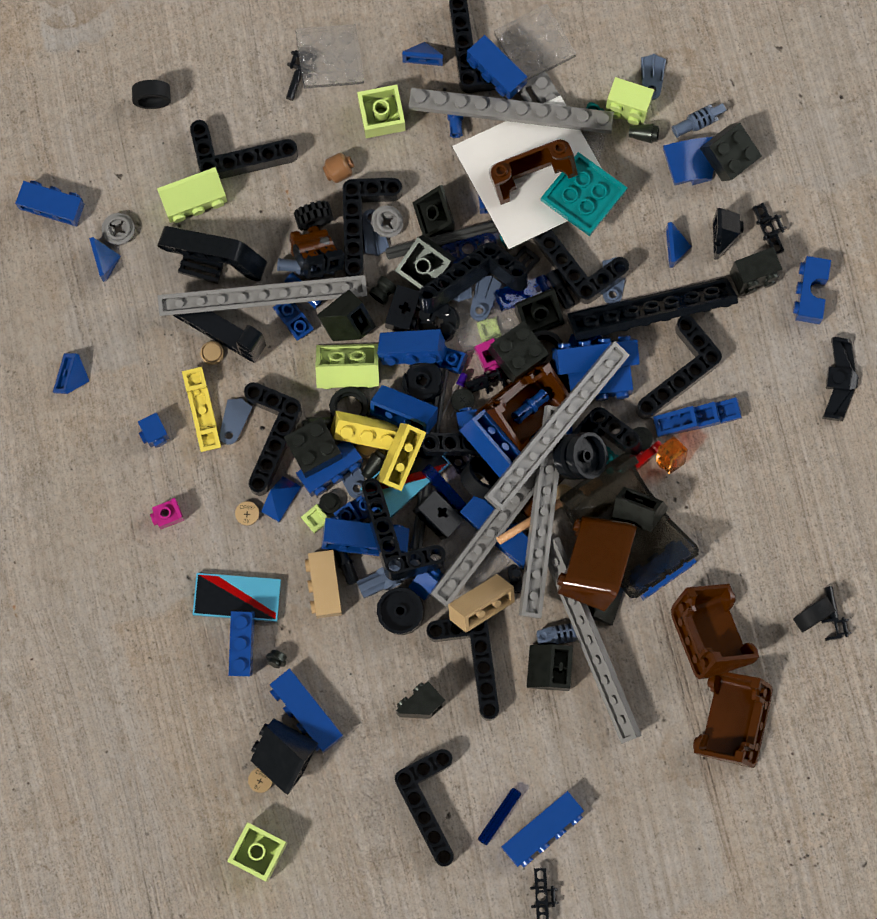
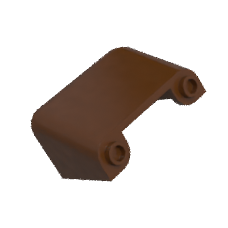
M561 139L555 140L493 164L489 169V176L500 204L510 202V192L516 189L515 179L551 165L555 174L563 172L567 175L568 179L577 176L574 154L569 143Z
M546 363L535 367L516 382H510L475 413L477 415L485 409L521 452L530 442V437L542 427L544 407L546 405L558 407L569 393L551 364ZM541 389L545 390L547 394L543 397L549 395V400L541 405L535 414H530L520 424L516 423L514 419L517 416L512 418L511 413L521 407L523 401L527 398H532Z
M582 516L580 519L577 518L572 529L575 531L577 538L568 568L565 573L561 572L558 577L557 585H559L557 593L605 611L614 601L620 590L637 526L629 522Z
M730 584L687 587L671 607L672 620L697 679H707L751 665L759 658L758 649L753 643L749 642L743 645L730 613V609L736 601V596Z
M730 672L708 678L707 685L710 691L714 693L705 734H700L694 739V753L754 768L758 761L772 699V686L761 678Z

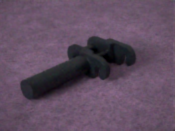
M297 50L291 51L293 57L291 63H287L290 69H296L286 99L293 101L302 74L307 73L308 76L312 74L311 71L302 68L304 59H317L315 55L304 51L302 53H299ZM297 57L301 58L299 65L295 64Z
M512 564L508 568L510 584L514 586V593L518 594L522 590L521 572L519 569H516L517 565Z
M825 587V595L836 610L830 615V619L821 621L822 624L832 622L835 625L836 635L825 638V641L838 640L844 635L849 637L848 635L852 634V632H848L846 622L849 619H845V617H842V620L838 619L833 587ZM838 623H842L843 633H839Z

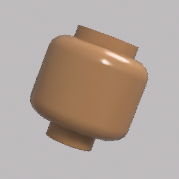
M338 153L325 160L323 170L329 181L332 180L335 183H339L352 176V168L355 166L350 156L346 157L343 153Z

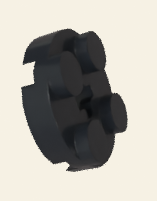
M448 303L434 313L428 314L421 310L419 312V329H440L445 342L450 341L454 337L456 329H459V314ZM438 317L439 319H443V323L440 324V328H438V326L435 325V321Z
M415 363L409 366L410 368L406 373L404 372L402 386L407 395L424 402L441 395L444 376L436 364ZM424 376L427 382L422 386V384H419V381Z

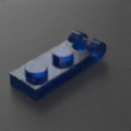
M546 275L528 280V287L523 291H514L508 286L495 290L494 296L500 310L505 311L515 308V303L552 289L548 287ZM539 286L541 291L537 292L535 287Z

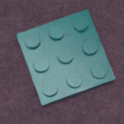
M578 152L574 156L578 175L568 179L567 175L561 172L541 197L540 201L588 236H591L625 194L628 187Z

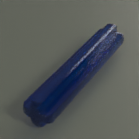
M511 788L478 837L479 842L488 845L521 796L520 791Z

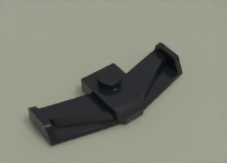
M832 337L831 343L835 367H828L826 389H833L822 419L843 422L853 393L858 387L859 376L855 369L852 342L846 338Z

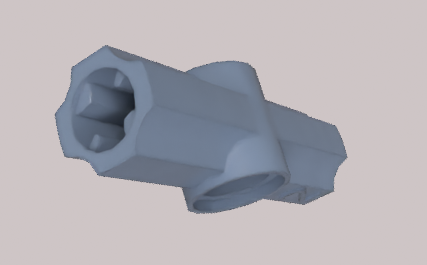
M417 560L410 561V564L413 566L419 565ZM391 565L389 567V569L392 571H398L400 569L397 565ZM381 567L376 573L356 582L365 599L382 590H390L408 578L395 581L389 580L384 573L383 567Z

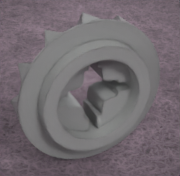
M381 206L372 214L371 225L374 228V232H377L380 237H388L389 239L400 233L403 227V218L396 208ZM383 218L385 220L393 218L389 223L390 227L388 225L381 226L384 221Z
M114 213L104 220L102 234L110 244L118 246L124 243L127 244L133 238L135 227L129 216L123 213ZM120 225H122V230L125 233L118 232L115 235V230L113 227H119Z

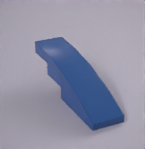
M735 397L717 403L711 402L696 407L690 406L654 416L653 419L657 436L662 437L742 419L738 398Z

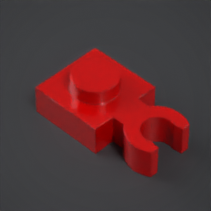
M659 440L656 441L649 449L633 456L630 466L635 472L638 471L653 456L659 453L664 446Z

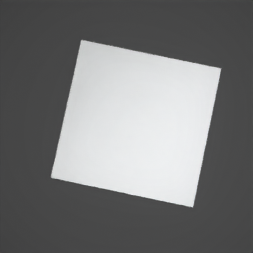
M561 95L543 103L566 106ZM505 121L452 146L508 250L568 222V220L540 201L541 197L561 172L555 174L551 165L515 179L516 189L510 192V202L501 205L489 176L490 167L497 162L561 139L569 143L574 156L579 152L601 168L580 130Z

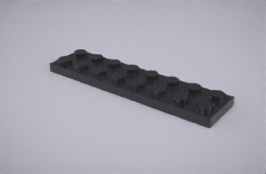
M723 277L567 313V319L576 341L588 340L591 337L609 335L616 331H627L634 327L648 326L659 321H669L672 318L687 317L698 312H709L712 309L729 307L738 303V296L728 278Z

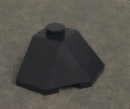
M717 208L713 218L714 260H718L738 240L740 233H743L744 223L740 221V214L723 208Z

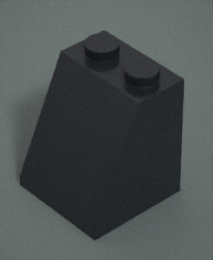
M273 718L269 724L265 723L259 733L262 737L260 741L257 740L253 745L251 752L254 754L250 761L288 795L303 776L318 743Z

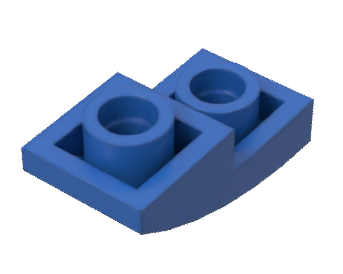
M295 303L280 304L273 307L296 341L314 330Z
M445 346L443 362H435L434 364L439 368H446L450 372L461 374L468 355Z
M362 495L333 513L335 517L347 521L353 519L363 521L368 517ZM374 507L372 511L376 512L378 509Z

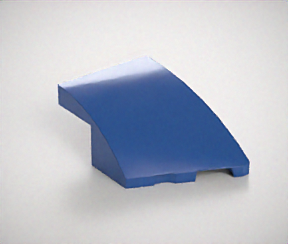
M713 137L690 139L663 146V152L674 186L691 182L693 186L712 180L714 169L700 147Z

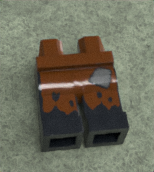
M313 226L304 235L299 231L290 233L291 254L295 257L307 279L324 275V271L327 274L343 269L345 254L341 249L338 250L326 229L320 230L317 226ZM330 261H333L336 264L334 266H330ZM311 266H315L317 270L311 271Z

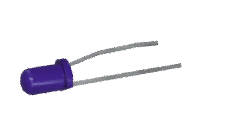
M462 372L456 382V386L453 390V393L457 385L461 386V389L462 387H465L464 384L468 377L466 373Z

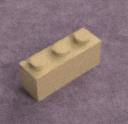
M334 551L308 553L305 567L306 572L311 574V580H307L309 593L313 592L314 601H310L312 614L316 613L317 619L342 615Z
M496 574L448 604L450 621L467 633L514 603V586Z

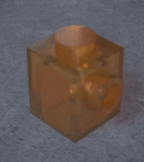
M673 436L658 447L656 462L661 469H665L671 474L685 464L688 449Z

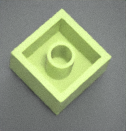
M615 77L605 111L614 112L613 119L621 118L627 120L632 125H642L645 122L654 89Z
M397 85L357 92L366 138L406 131Z
M247 822L227 862L268 882L287 842Z

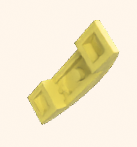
M198 367L182 371L200 451L205 452L221 448L203 368Z

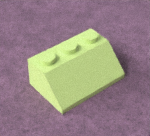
M216 167L157 188L170 223L182 222L188 216L201 215L207 209L212 207L217 209L228 202Z
M378 343L316 345L315 369L317 388H372L379 386Z

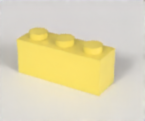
M335 411L330 430L333 439L389 450L398 427L384 420Z
M400 423L376 479L379 483L402 491L426 432L409 424Z

